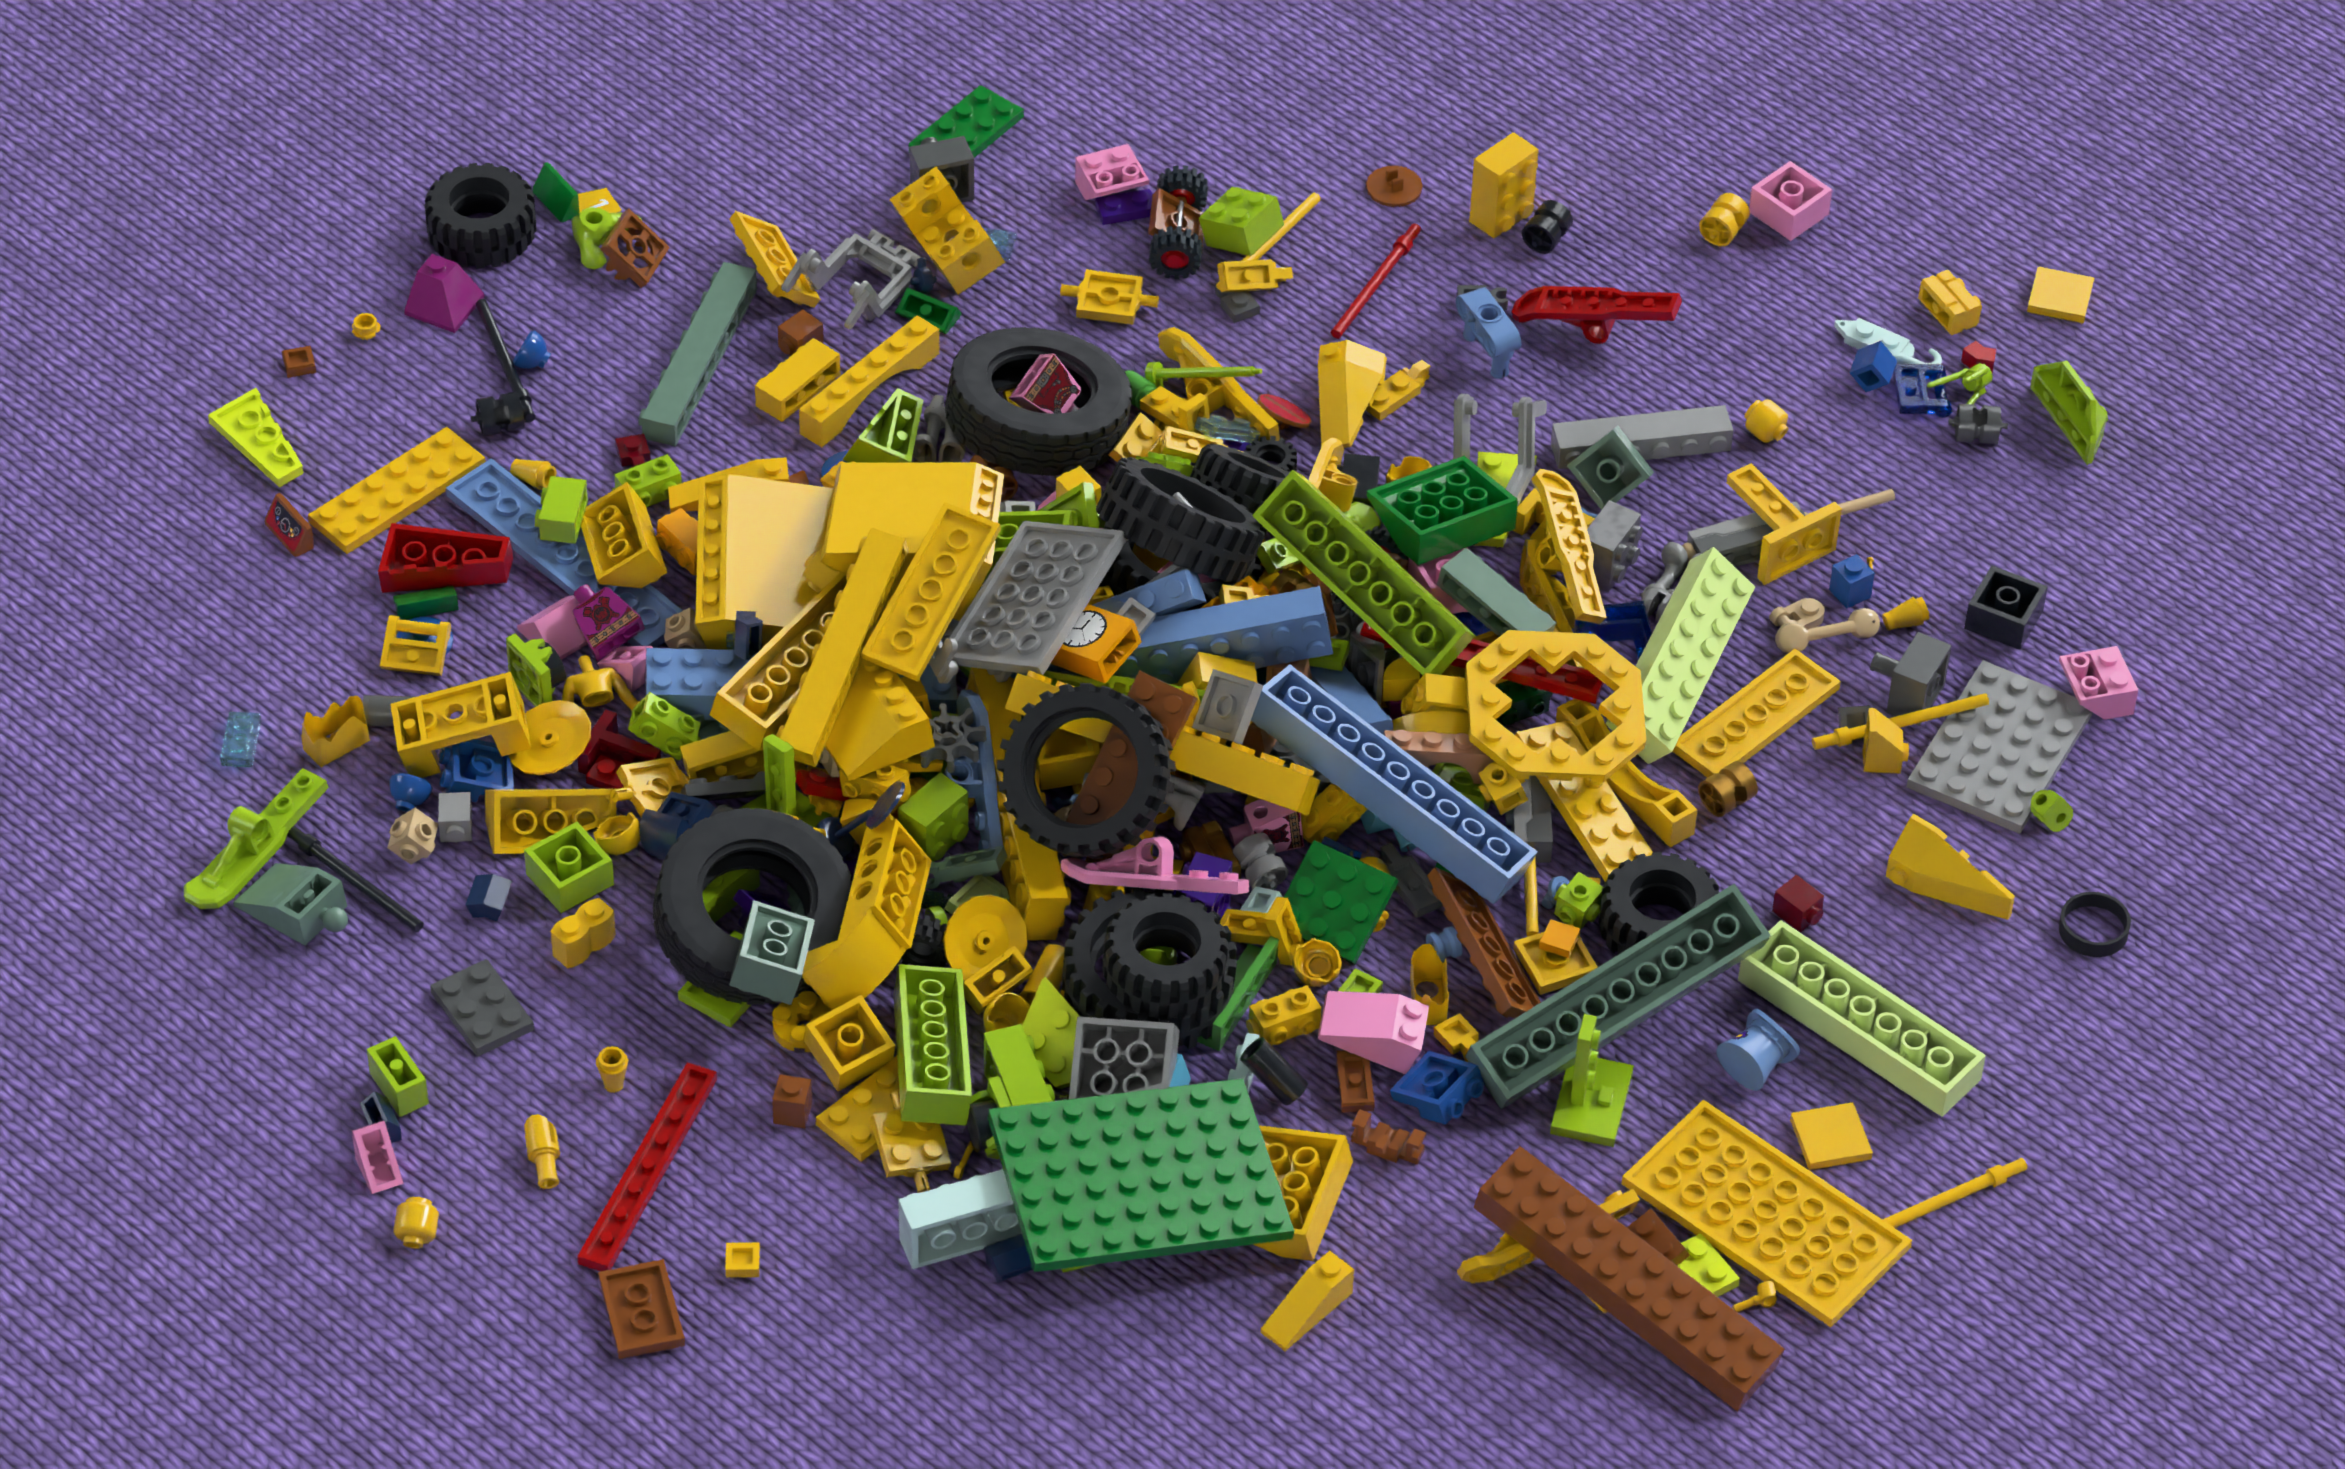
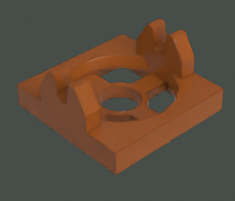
M628 208L621 214L600 250L610 258L606 265L607 272L616 270L617 273L614 277L616 280L631 278L642 288L648 284L670 247ZM618 237L626 243L628 250L626 256L618 248ZM633 240H636L634 244L636 247H642V254L637 253L633 249ZM635 258H642L648 266L637 268L633 262Z

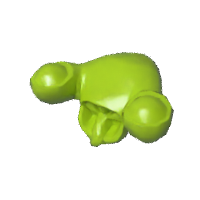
M589 207L573 217L571 222L572 233L580 249L581 263L586 268L595 270L602 268L606 264L605 254L600 250L599 246L603 245L622 213H609L601 208Z

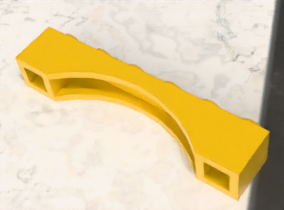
M918 315L799 408L800 434L821 448L842 432L858 406L882 382L901 371L921 369L939 354V328Z
M1572 699L1557 707L1556 723L1567 721L1587 752L1610 734L1601 713L1591 703ZM1631 761L1606 780L1610 788L1669 847L1694 835L1697 809L1678 790L1668 789L1655 783L1644 775Z

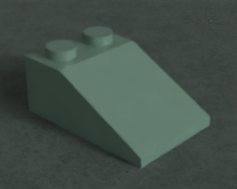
M753 900L729 986L738 988L743 992H751L767 997L775 1002L791 1005L803 974L815 920Z

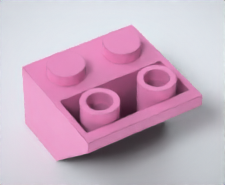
M1129 144L1075 157V183L1085 200L1149 185V179Z
M2118 646L2059 657V662L2081 706L2104 720L2134 714L2138 688Z

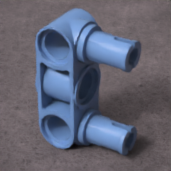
M1482 287L1458 295L1456 297V307L1460 317L1465 322L1464 339L1475 341L1476 338L1492 358L1490 373L1494 378L1500 379L1503 375L1504 377L1508 376L1510 359L1514 351L1521 348L1519 331L1487 288Z

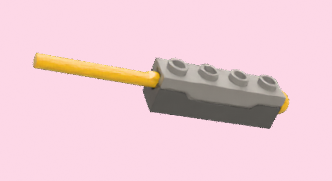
M1531 775L1529 779H1525V783L1521 784L1528 801L1505 813L1506 826H1511V832L1538 851L1524 874L1527 937L1539 933L1536 863H1551L1553 846L1551 800L1538 778Z

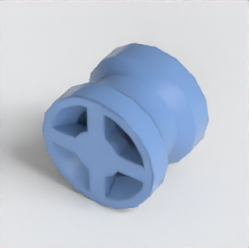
M1449 926L1444 928L1441 933L1432 932L1426 935V944H1431L1434 947L1441 962H1444L1447 957L1457 958L1462 955V944L1457 938V931L1454 927Z

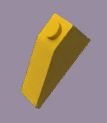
M1329 1250L1306 1270L1261 1327L1260 1333L1282 1350H1288L1353 1293L1354 1268Z

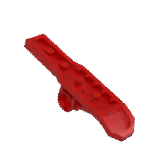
M1542 286L1529 290L1517 299L1511 313L1513 318L1519 323L1535 319L1560 320L1581 327L1587 340L1595 344H1602L1607 341L1616 319L1674 321L1682 300L1680 293L1624 292L1613 287Z

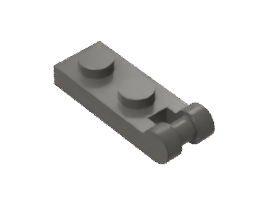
M758 772L751 779L738 780L736 775L720 777L717 782H707L706 778L691 779L688 781V784L684 785L681 794L708 801L759 797L766 793L765 772Z

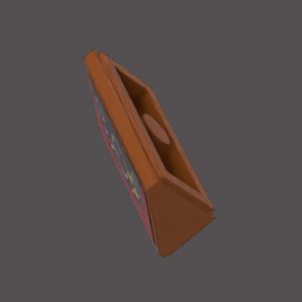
M277 493L265 517V525L294 557H298L314 549L312 527L283 494Z

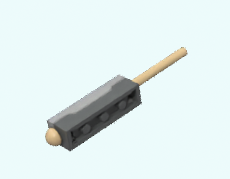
M1892 489L1838 504L1842 508L1841 516L1895 500V493ZM1797 501L1792 502L1804 516L1810 514L1803 512ZM1754 512L1746 516L1689 531L1687 543H1684L1682 546L1687 552L1688 563L1695 554H1702L1714 547L1734 567L1760 560L1762 538L1774 530Z

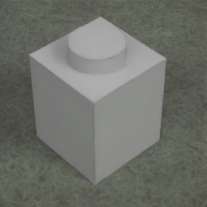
M470 792L439 793L438 824L440 842L472 841Z

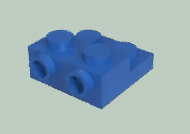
M473 739L441 748L439 764L445 765V769L441 773L440 787L446 788V793L470 792L471 802H477L480 795H485V790L514 789L513 764L509 755L501 757L495 743Z
M1428 1051L1390 1089V1093L1394 1101L1417 1107L1421 1118L1446 1125L1452 1118H1459L1462 1115L1464 1105L1472 1097H1480L1485 1084L1478 1065Z

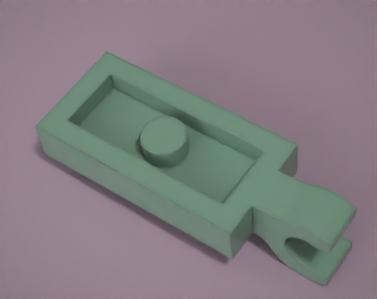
M1004 845L949 856L942 862H931L929 873L933 874L935 878L928 879L926 888H936L940 882L951 880L962 882L971 876L982 874V876L987 877L998 873L1008 857Z

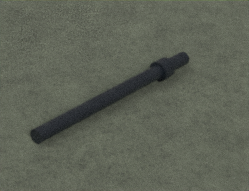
M480 299L476 302V307L512 392L517 391L521 404L529 406L530 411L524 412L525 422H532L536 416L531 407L532 399L527 389L523 388L487 301Z
M296 826L289 830L287 836L296 842L298 848L306 855L316 857L414 932H419L423 928L424 923L322 847L321 842L313 835L305 834Z

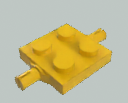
M1086 269L1084 279L1079 286L1061 284L1060 296L1077 298L1076 318L1133 325L1136 312L1141 306L1158 308L1159 296L1142 294V276Z
M673 757L621 765L616 772L624 788L612 789L610 796L613 802L630 800L640 817H642L646 809L658 811L671 791L681 794L684 785L688 784L689 777L679 769Z
M897 1090L893 1091L890 1097L894 1110L873 1113L870 1119L886 1178L894 1176L912 1177L915 1181L917 1193L931 1190L927 1175L933 1171L948 1170L951 1165L941 1125L938 1123L901 1121L900 1094Z

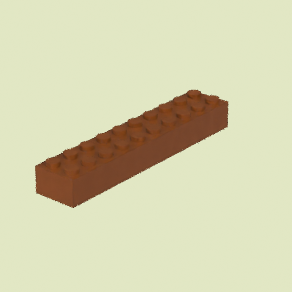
M1521 1146L1513 1152L1479 1189L1474 1209L1737 1412L1777 1368L1785 1348Z

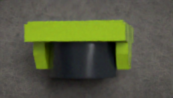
M516 633L507 637L508 670L511 672L517 688L535 707L542 703L553 701L552 694L555 687L566 681V671L556 650L549 643L545 642L544 639H532L524 643Z
M999 1076L988 1078L987 1090H982L972 1095L967 1120L968 1134L976 1152L985 1151L987 1157L993 1159L1000 1158L987 1118L988 1111L993 1108L1012 1106L1002 1079Z

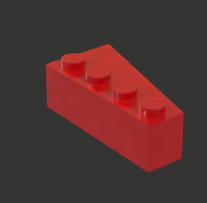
M391 523L378 569L382 593L435 589L452 585L453 587L507 583L513 562L510 537Z

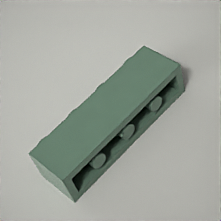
M1463 549L1441 567L1437 586L1498 637L1507 630L1554 631L1556 622L1547 612L1538 608L1524 593L1515 589L1501 574L1496 573L1484 563L1481 557L1473 554L1469 549Z

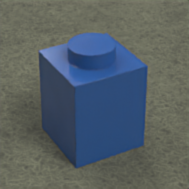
M1878 341L1857 350L1849 373L1867 393L1890 383L1897 359L1882 341Z
M1858 554L1832 565L1829 591L1846 609L1871 598L1875 572Z

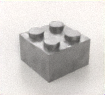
M1610 500L1587 529L1594 553L1593 569L1598 588L1608 593L1615 583H1621L1627 567L1630 564L1634 565L1640 554V548L1637 547L1638 541L1643 531V528L1640 527V513Z

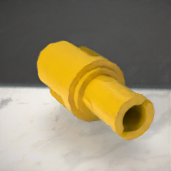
M539 1114L531 1115L524 1124L527 1156L529 1161L536 1164L538 1186L542 1189H551L559 1184L555 1160L560 1156L556 1127L544 1116Z

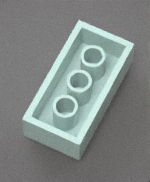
M1003 1168L988 1174L975 1175L967 1180L953 1184H944L925 1192L913 1193L899 1199V1240L912 1270L982 1250L988 1245L1022 1233Z

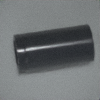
M1263 1037L1253 1041L1240 1057L1241 1062L1284 1105H1289L1296 1101L1308 1086V1082Z

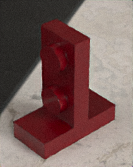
M605 709L591 730V738L584 752L577 758L578 772L587 774L600 755L625 764L661 759V749L618 734L617 713Z

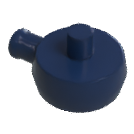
M917 258L918 268L915 269L910 283L914 285L916 291L927 294L933 290L937 278L933 276L931 269L926 267V258Z

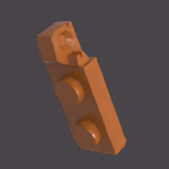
M1337 1050L1336 1068L1342 1113L1358 1112L1359 1109L1366 1112L1374 1111L1375 1102L1370 1060L1345 1050Z

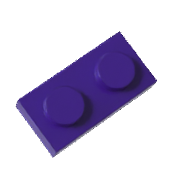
M1151 189L1095 198V207L1102 225L1150 217L1153 195Z

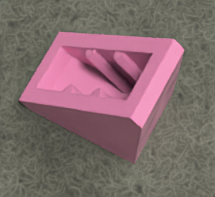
M385 1121L353 1130L355 1158L371 1194L404 1184Z

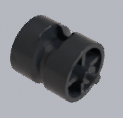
M1544 201L1536 210L1534 217L1522 229L1523 241L1530 249L1538 253L1548 254L1552 252L1559 243L1560 238L1572 226L1573 217L1571 212L1558 201Z
M515 391L500 394L497 400L493 396L476 399V416H471L470 419L471 422L477 421L482 436L485 437L500 434L503 428L507 432L524 429V412H529L530 410L529 406L521 404L518 392Z

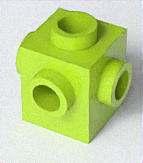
M1578 872L1568 885L1562 884L1554 896V900L1557 901L1554 914L1564 923L1573 924L1574 927L1581 930L1588 921L1593 922L1599 915L1603 886Z

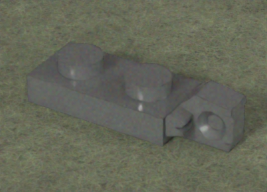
M1392 843L1380 847L1381 854L1379 859L1387 865L1391 876L1398 879L1399 882L1395 890L1416 918L1443 907L1441 901L1433 894V886L1427 875L1412 855L1401 856Z

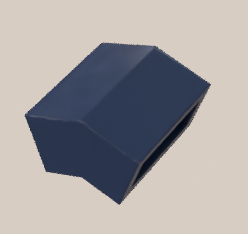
M736 611L735 654L745 661L752 659L762 649L763 621L756 617V612ZM750 628H751V643H749Z
M495 874L476 875L465 904L472 918L485 917L497 922L512 881Z
M373 1091L360 1103L368 1124L371 1125L379 1122L377 1117L381 1116L383 1121H385L391 1143L402 1140L401 1128L388 1098Z
M1022 1233L984 1247L986 1264L992 1270L997 1283L1033 1270Z

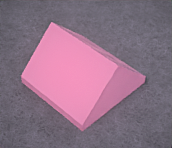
M574 595L564 597L517 625V630L528 640L544 639L545 642L549 643L556 650L561 660L587 645L572 612L575 607L580 605Z

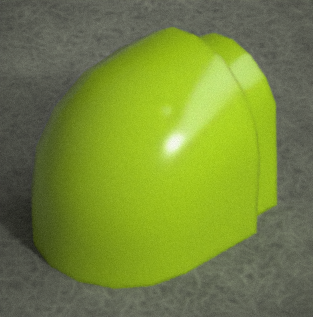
M2040 790L2031 798V812L2051 831L2059 832L2065 829L2071 822L2073 809L2056 792Z

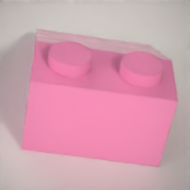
M1328 991L1325 996L1317 1039L1406 1074L1422 1051L1429 1006L1400 994Z

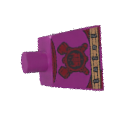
M585 584L574 592L573 595L580 605L575 607L572 612L597 662L645 629L640 615L609 587H604L595 594L590 586Z

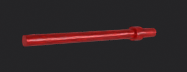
M1413 223L1406 233L1400 235L1394 242L1393 250L1331 330V335L1334 338L1339 339L1399 259L1407 255L1411 250L1413 241L1421 232V227L1418 224Z

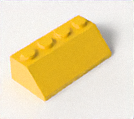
M628 482L586 507L581 529L596 579L601 585L643 588L650 583L658 581L661 576L667 573L647 507Z

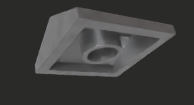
M1351 634L1348 671L1353 673L1355 679L1361 686L1366 688L1367 693L1374 701L1378 702L1381 708L1385 660L1384 644L1359 634Z

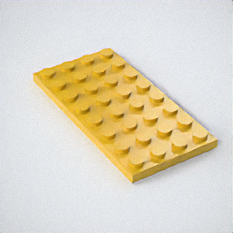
M1704 1099L1622 1176L1621 1184L1629 1190L1634 1189L1639 1197L1693 1234L1703 1235L1715 1249L1763 1282L1772 1281L1775 1285V1290L1829 1327H1832L1912 1245V1239Z

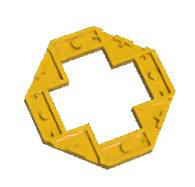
M1507 630L1466 663L1465 680L1467 681L1469 741L1499 766L1504 767L1515 779H1529L1531 775L1547 776V780L1572 781L1573 777L1590 778V782H1605L1645 748L1646 729L1641 670L1595 634ZM1528 656L1551 674L1573 658L1615 691L1600 703L1598 712L1615 724L1617 728L1583 756L1560 738H1557L1537 754L1496 721L1498 717L1511 708L1512 699L1493 684Z

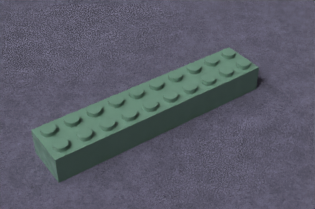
M1732 884L1471 1045L1465 1057L1468 1062L1478 1065L1485 1087L1502 1110L1575 1064L1577 1040L1584 1014L1597 1016L1596 1030L1601 1031L1597 1049L1599 1050L1763 948L1771 935L1737 886Z

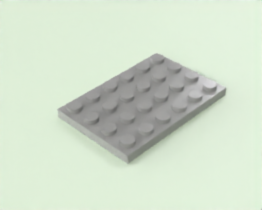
M1023 521L949 637L955 638L958 644L957 651L952 660H955L958 666L1024 674H1027L1028 670L1044 675L1128 540L1124 538V531Z
M1982 660L1958 700L1986 693L1989 698V705L1948 715L1909 776L1906 787L2021 834L2033 814L2030 807L2031 798L2037 791L2048 789L2093 715V712L2081 706L2074 696Z

